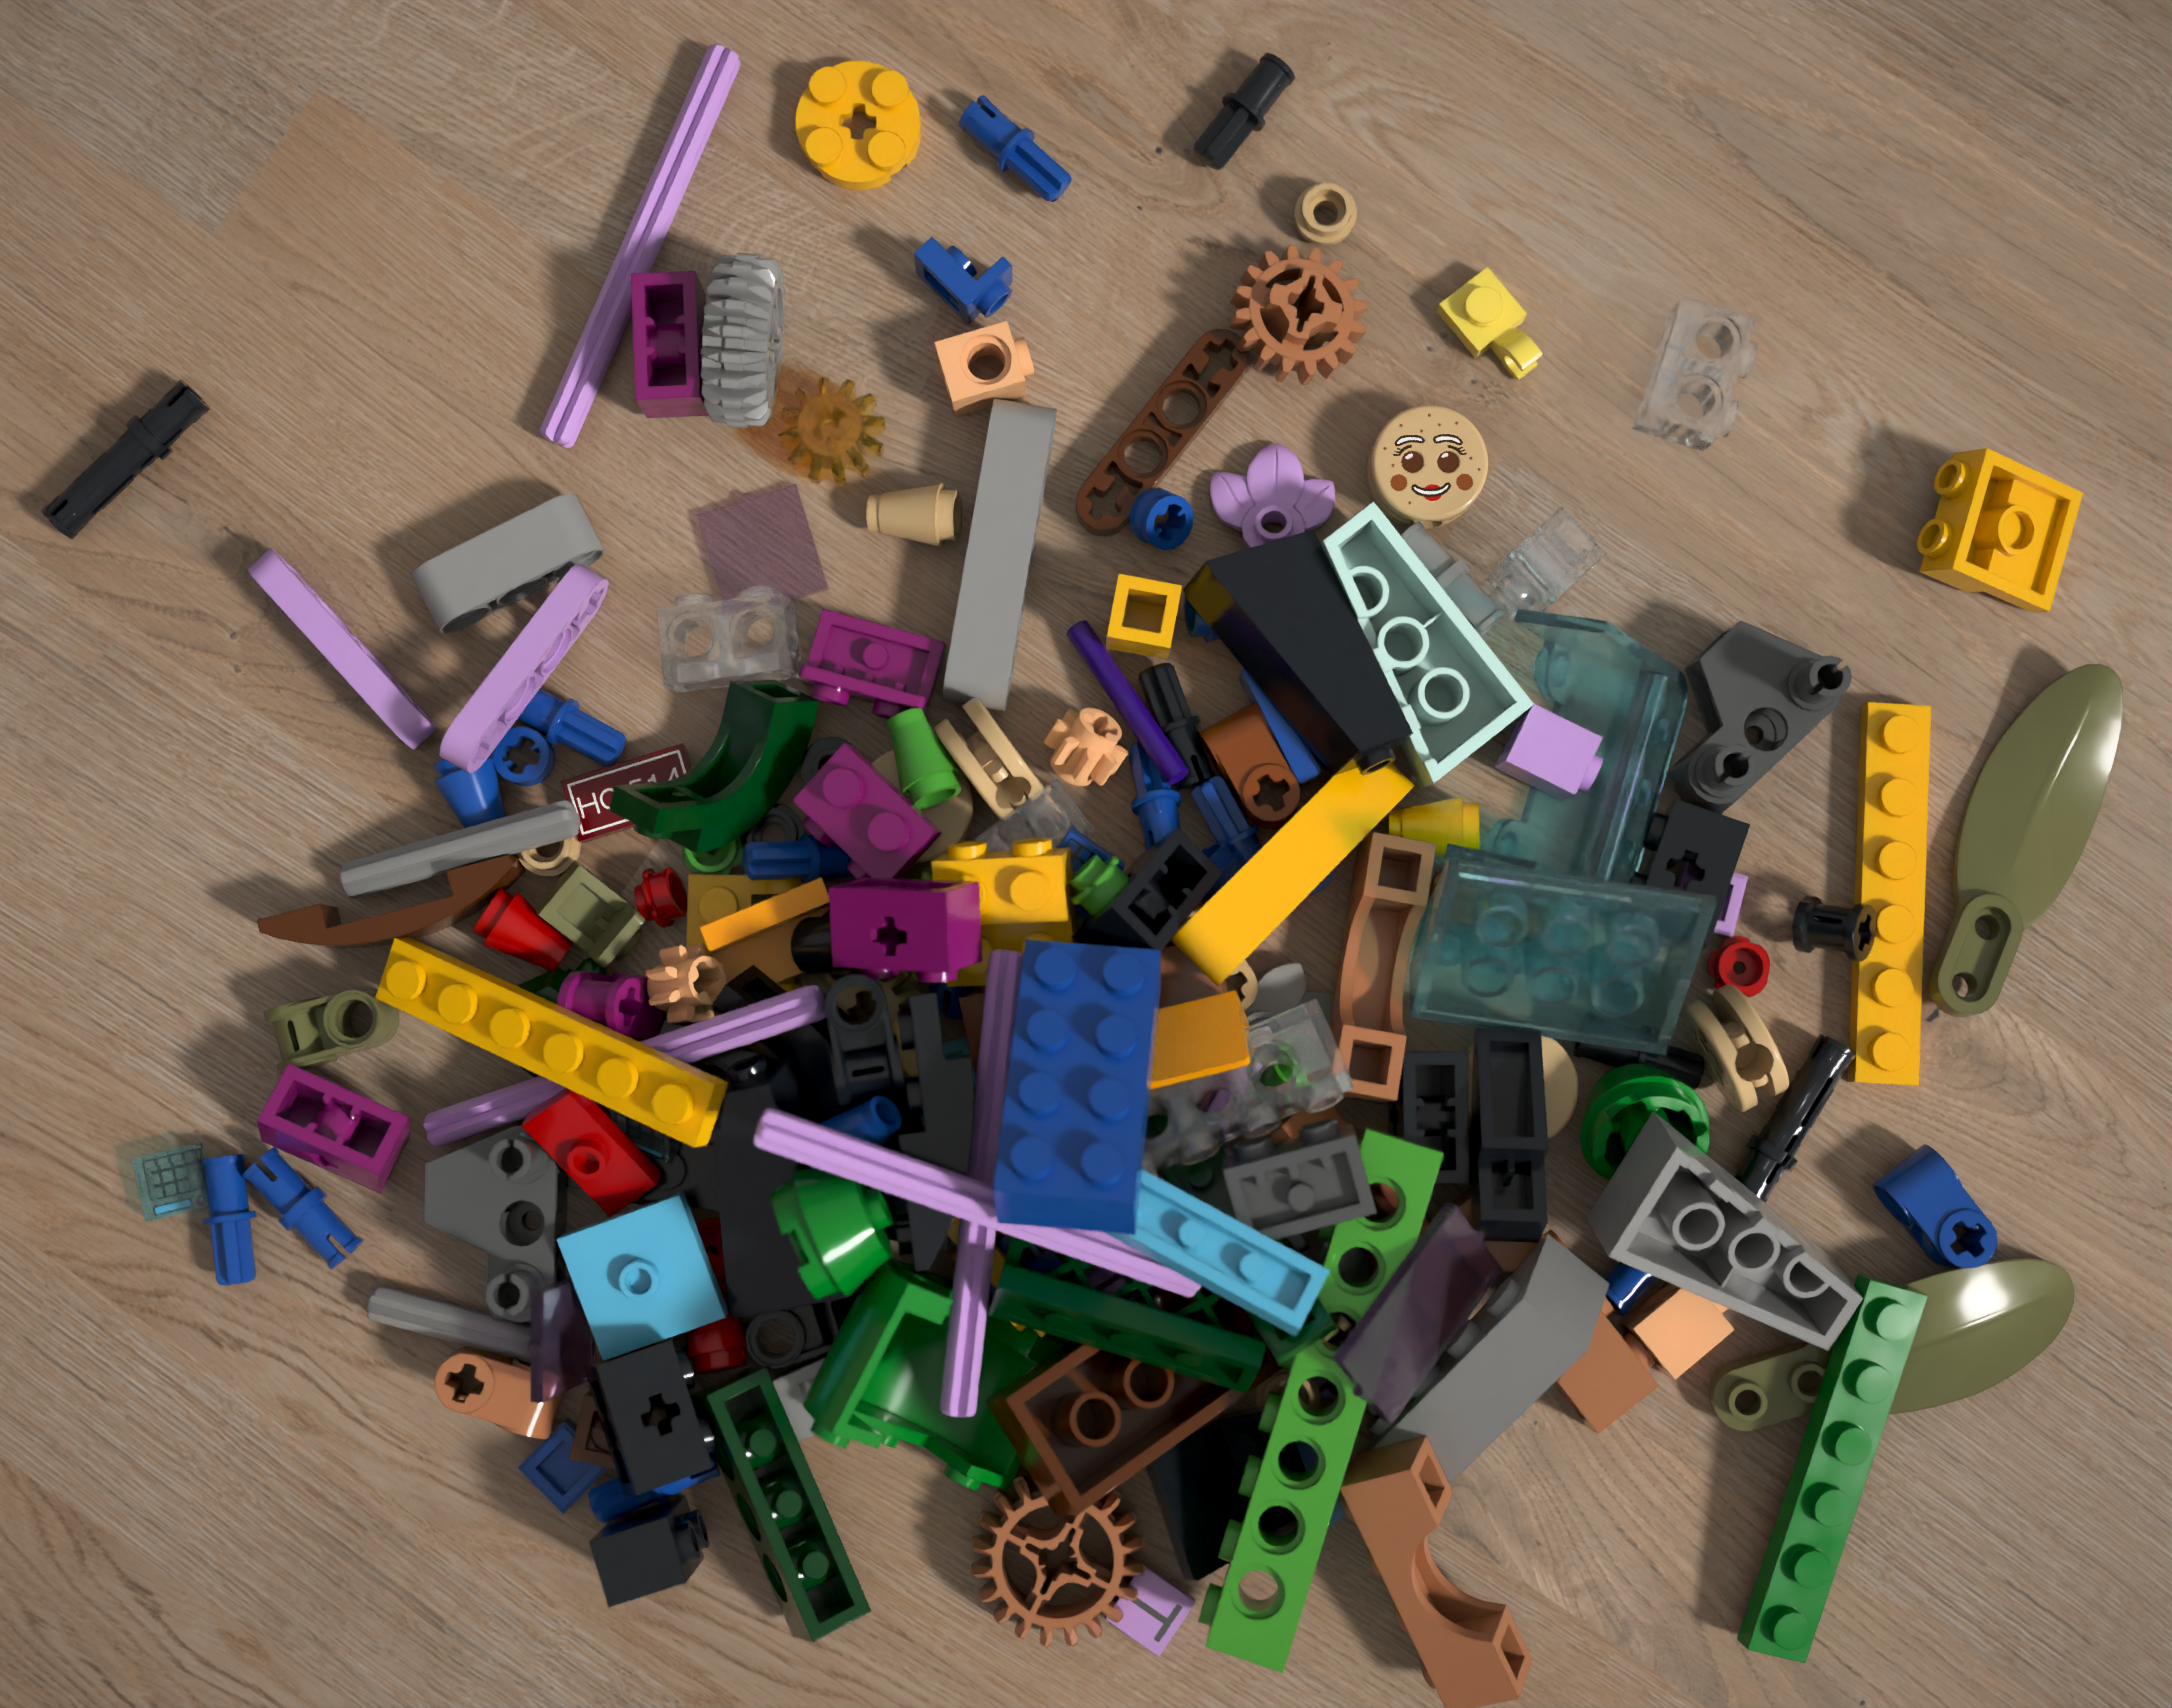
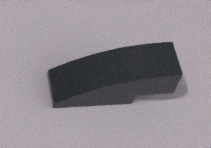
M1476 1028L1473 1047L1471 1102L1473 1240L1539 1243L1548 1223L1544 1159L1549 1150L1541 1031Z

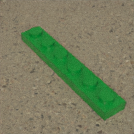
M1858 1273L1854 1286L1863 1299L1835 1341L1737 1640L1747 1650L1804 1664L1806 1663L1928 1298L1926 1294L1915 1288Z

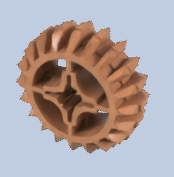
M1023 1474L1016 1475L1014 1477V1486L1019 1495L1018 1499L1014 1500L1006 1491L998 1489L993 1494V1501L1003 1512L1002 1516L982 1510L979 1514L978 1523L984 1529L993 1533V1536L976 1535L971 1539L970 1548L980 1554L990 1555L988 1558L979 1559L972 1563L970 1568L972 1577H993V1580L984 1584L979 1589L978 1597L982 1603L991 1602L1002 1597L1004 1600L997 1606L993 1619L998 1624H1002L1014 1613L1018 1614L1020 1617L1016 1623L1015 1636L1020 1639H1024L1028 1635L1032 1623L1041 1626V1646L1049 1647L1051 1645L1053 1628H1064L1067 1646L1077 1645L1076 1626L1085 1623L1089 1634L1093 1638L1100 1637L1102 1635V1626L1097 1616L1100 1612H1103L1115 1623L1123 1619V1611L1116 1604V1601L1113 1599L1114 1596L1127 1601H1135L1138 1596V1589L1129 1584V1581L1124 1579L1123 1576L1137 1577L1145 1574L1146 1567L1144 1561L1126 1556V1554L1137 1552L1145 1547L1144 1535L1122 1533L1137 1522L1135 1510L1127 1509L1115 1515L1112 1513L1122 1499L1121 1491L1115 1488L1079 1515H1064L1061 1521L1052 1528L1040 1529L1030 1524L1024 1527L1017 1523L1021 1518L1031 1511L1048 1506L1049 1504L1039 1488L1032 1490L1028 1479ZM1089 1514L1101 1524L1111 1542L1113 1554L1109 1569L1097 1564L1096 1558L1084 1551L1079 1543ZM1071 1529L1069 1533V1558H1076V1562L1061 1561L1056 1569L1052 1568L1045 1581L1047 1553L1039 1554L1040 1549L1043 1550L1045 1547L1049 1550H1055L1060 1542L1064 1543ZM1006 1541L1019 1547V1553L1031 1560L1036 1568L1032 1587L1028 1595L1024 1594L1015 1585L1008 1574L1003 1554ZM1066 1583H1077L1087 1588L1090 1584L1098 1587L1089 1596L1075 1603L1067 1605L1046 1604L1047 1600L1050 1601L1057 1588Z

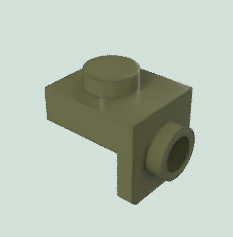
M576 860L573 861L534 908L541 918L585 950L593 961L602 968H606L614 958L621 960L632 951L641 937L642 930L640 927L645 921V918L633 904Z

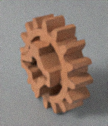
M1288 245L1281 257V261L1271 250L1265 252L1258 263V267L1249 265L1240 279L1243 286L1236 288L1230 300V303L1240 310L1235 311L1229 321V327L1235 330H1245L1246 333L1237 345V349L1239 352L1254 349L1259 355L1255 360L1253 368L1259 371L1268 363L1276 366V381L1281 383L1290 371L1297 372L1301 385L1309 384L1316 373V369L1325 379L1332 377L1339 367L1338 362L1345 365L1357 351L1353 343H1358L1366 333L1367 327L1356 320L1360 319L1367 310V302L1352 300L1351 295L1360 284L1359 280L1352 278L1342 281L1338 274L1341 271L1343 262L1337 259L1326 267L1320 263L1321 249L1314 247L1307 259L1300 258L1295 245ZM1284 280H1294L1286 286L1277 283ZM1298 299H1299V300H1300V304H1299L1298 311L1300 312L1299 319H1300V322L1302 323V326H1301L1300 329L1297 331L1296 328H1297V324H1298V320H1299V319L1296 318V316H1297V308L1294 307V305L1296 304V302H1297ZM1325 341L1329 342L1321 348L1303 351V348L1309 344L1322 346Z

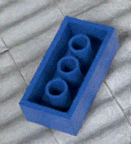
M1025 940L993 1184V1197L998 1223L1136 1235L1161 992V950Z

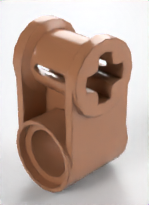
M465 1347L459 1349L441 1364L435 1375L434 1387L437 1398L445 1407L454 1412L494 1423L498 1427L519 1435L537 1439H548L570 1375L568 1372L550 1364L541 1367L519 1361L517 1358L512 1359L479 1349ZM468 1364L476 1367L475 1378L484 1382V1385H478L471 1393L462 1391L463 1379L454 1376V1373H459Z

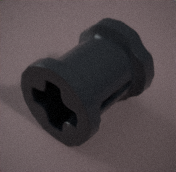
M1807 895L1799 902L1794 914L1792 924L1793 945L1797 951L1811 953L1815 948L1845 952L1849 959L1862 962L1867 958L1872 949L1876 933V915L1873 906L1864 903H1858L1853 908L1826 905L1822 903L1820 898Z

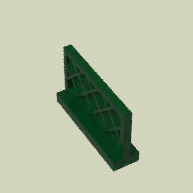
M1014 1236L1011 1237L989 1316L1247 1393L1261 1368L1266 1343L1263 1342L1264 1339L1253 1322L1251 1323L1249 1335L1222 1327L1212 1308L1227 1301V1299L1216 1293L1204 1298L1199 1290L1194 1296L1187 1297L1191 1303L1190 1306L1176 1313L1159 1309L1147 1289L1154 1285L1121 1274L1127 1284L1126 1286L1112 1293L1094 1289L1083 1272L1084 1269L1094 1264L1075 1259L1057 1251L1055 1253L1063 1265L1046 1274L1018 1266L1022 1249L1034 1243ZM1287 1237L1280 1238L1285 1245ZM1070 1277L1073 1282H1070V1281H1067V1280H1064V1279ZM1134 1296L1138 1302L1130 1300L1129 1298ZM1199 1316L1202 1321L1192 1318Z

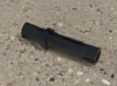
M180 379L141 418L135 414L126 423L128 430L106 452H103L68 488L41 510L47 518H50L49 521L60 532L73 539L97 513L116 498L147 466H150L158 457L164 460L173 452L170 446L185 430L211 408L206 402L202 401L203 399L187 383Z
M1823 1034L1818 1035L1815 1044L1808 1053V1057L1800 1070L1797 1071L1759 1136L1753 1134L1749 1139L1746 1147L1750 1150L1734 1177L1765 1203L1784 1172H1792L1798 1162L1794 1156L1801 1146L1803 1139L1820 1115L1840 1078L1856 1057V1054L1848 1047L1828 1036L1825 1037Z

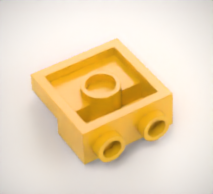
M1989 448L1953 453L1952 459L1946 461L1940 467L1935 477L1934 489L1941 495L1935 518L1925 524L1918 536L1917 549L1924 555L1919 572L1966 593L1986 592L2031 613L2050 612L2083 492Z
M1028 838L1013 841L1011 851L987 852V842L967 841L948 844V854H941L931 862L933 880L979 882L982 961L957 970L958 978L947 981V987L986 985L989 955L992 950H1012L1024 954L1025 940L1077 943L1071 937L1077 930L1075 905L1070 902L1074 888L1068 883L1073 876L1071 848H1052V839Z

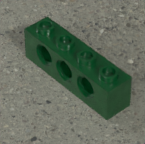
M746 1368L691 1395L690 1398L697 1415L703 1413L710 1424L715 1441V1451L713 1452L792 1636L809 1642H815L871 1612L767 1368Z

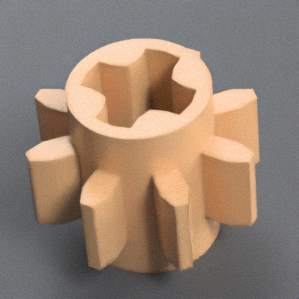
M1084 708L1079 714L1072 709H1068L1062 720L1057 719L1044 740V744L1055 749L1050 759L1054 772L1064 781L1080 787L1088 786L1093 780L1100 786H1103L1109 776L1116 773L1128 755L1126 749L1116 745L1122 736L1119 724L1110 715L1096 708Z
M703 943L686 947L678 945L662 948L659 950V954L663 964H659L651 970H646L645 975L648 977L647 992L650 998L649 1004L650 1006L654 1005L661 1011L667 1012L668 1024L690 1021L698 1022L714 1017V1010L711 1004H713L716 997L727 984V978L723 962L720 963L717 959L706 956L707 949Z

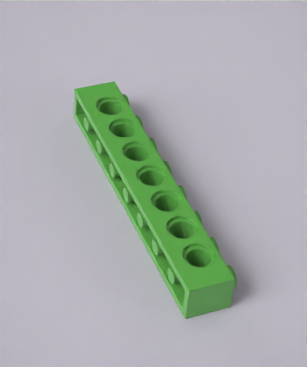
M1367 1126L1364 1128L1361 1140L1357 1139L1369 1185L1384 1183L1390 1186L1397 1194L1396 1208L1389 1216L1383 1219H1373L1364 1216L1322 1227L1319 1229L1317 1237L1329 1241L1322 1266L1330 1270L1317 1297L1328 1314L1344 1312L1350 1315L1358 1326L1356 1336L1352 1341L1341 1346L1329 1344L1321 1338L1280 1365L1278 1363V1366L1289 1369L1282 1395L1269 1391L1258 1430L1269 1433L1263 1456L1259 1458L1249 1455L1238 1494L1250 1497L1242 1522L1229 1519L1218 1558L1229 1561L1228 1569L1222 1587L1209 1583L1198 1619L1199 1623L1209 1626L1205 1647L1283 1673L1444 1155L1439 1149ZM1362 1247L1368 1249L1375 1255L1378 1261L1376 1272L1370 1279L1364 1282H1352L1346 1279L1339 1270L1338 1263L1341 1256L1351 1248ZM1311 1377H1325L1336 1386L1338 1395L1330 1406L1323 1409H1314L1302 1401L1299 1389L1303 1382ZM1303 1441L1314 1448L1318 1459L1310 1470L1301 1473L1293 1472L1282 1464L1279 1457L1281 1449L1290 1442ZM1283 1506L1294 1513L1298 1524L1291 1533L1284 1536H1274L1262 1527L1259 1520L1261 1514L1269 1507ZM1263 1571L1274 1578L1278 1588L1271 1597L1256 1600L1243 1592L1240 1580L1249 1572Z

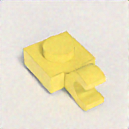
M1488 266L1438 305L1436 311L1475 359L1491 348L1506 370L1517 381L1538 365L1536 360L1542 356V352L1528 335L1516 329L1517 326L1524 322L1527 315L1526 311Z

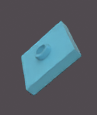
M683 1191L564 1233L556 1239L603 1361L726 1318L729 1313Z

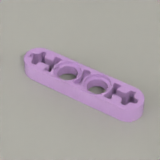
M270 548L247 568L248 572L405 744L415 750L438 729L430 716L275 549Z
M576 564L570 568L454 719L442 740L439 753L441 758L469 774L474 773L483 765L593 619L605 599L609 585L608 579L582 564Z

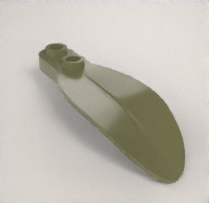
M2086 664L2064 674L2045 687L2009 725L1989 753L1978 773L1964 808L1955 845L1953 861L1955 912L1929 977V991L1934 1003L1940 1010L1950 1016L1959 1018L1970 1017L1987 1011L1995 1004L2021 942L2023 931L2037 921L2056 900L2082 855L2106 790L2122 723L2123 688L2119 676L2108 666ZM1977 919L1984 920L1990 928V935L1987 940L1981 938L1976 933L1975 923ZM1955 975L1962 977L1967 983L1968 989L1965 997L1959 996L1952 987V980Z
M2017 1258L1987 1262L1978 1268H1952L1901 1283L1900 1285L1919 1290L1926 1294L1928 1298L1889 1414L1933 1408L1976 1395L2011 1377L2034 1360L2055 1340L2071 1313L2074 1304V1287L2065 1269L2044 1260ZM1808 1342L1796 1343L1723 1366L1715 1373L1709 1385L1708 1395L1713 1410L1724 1424L1738 1431H1753L1812 1413L1835 1342L1829 1351ZM1806 1371H1816L1818 1373L1817 1384L1809 1390L1799 1389L1798 1379L1801 1374ZM1741 1391H1755L1756 1401L1751 1407L1740 1409L1735 1406V1399Z

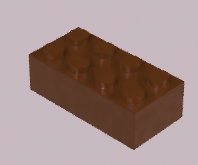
M1157 1286L1147 1289L1159 1309L1176 1313L1191 1305L1186 1296ZM1201 1286L1200 1292L1204 1298L1214 1294L1211 1290ZM1229 1300L1212 1308L1223 1328L1249 1335L1252 1320L1244 1308ZM1199 1316L1192 1318L1202 1321ZM1070 1341L984 1401L1053 1513L1079 1515L1247 1393ZM1267 1344L1261 1368L1247 1393L1284 1368L1278 1366V1362Z

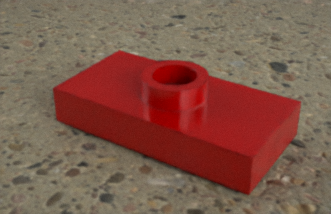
M564 1088L528 1113L521 1126L609 1217L657 1186L662 1172L593 1100L568 1088Z

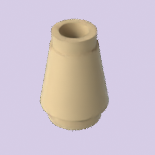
M940 483L882 494H870L866 508L869 532H880L884 535L942 547L945 541H957L962 525L959 490H946L944 484Z

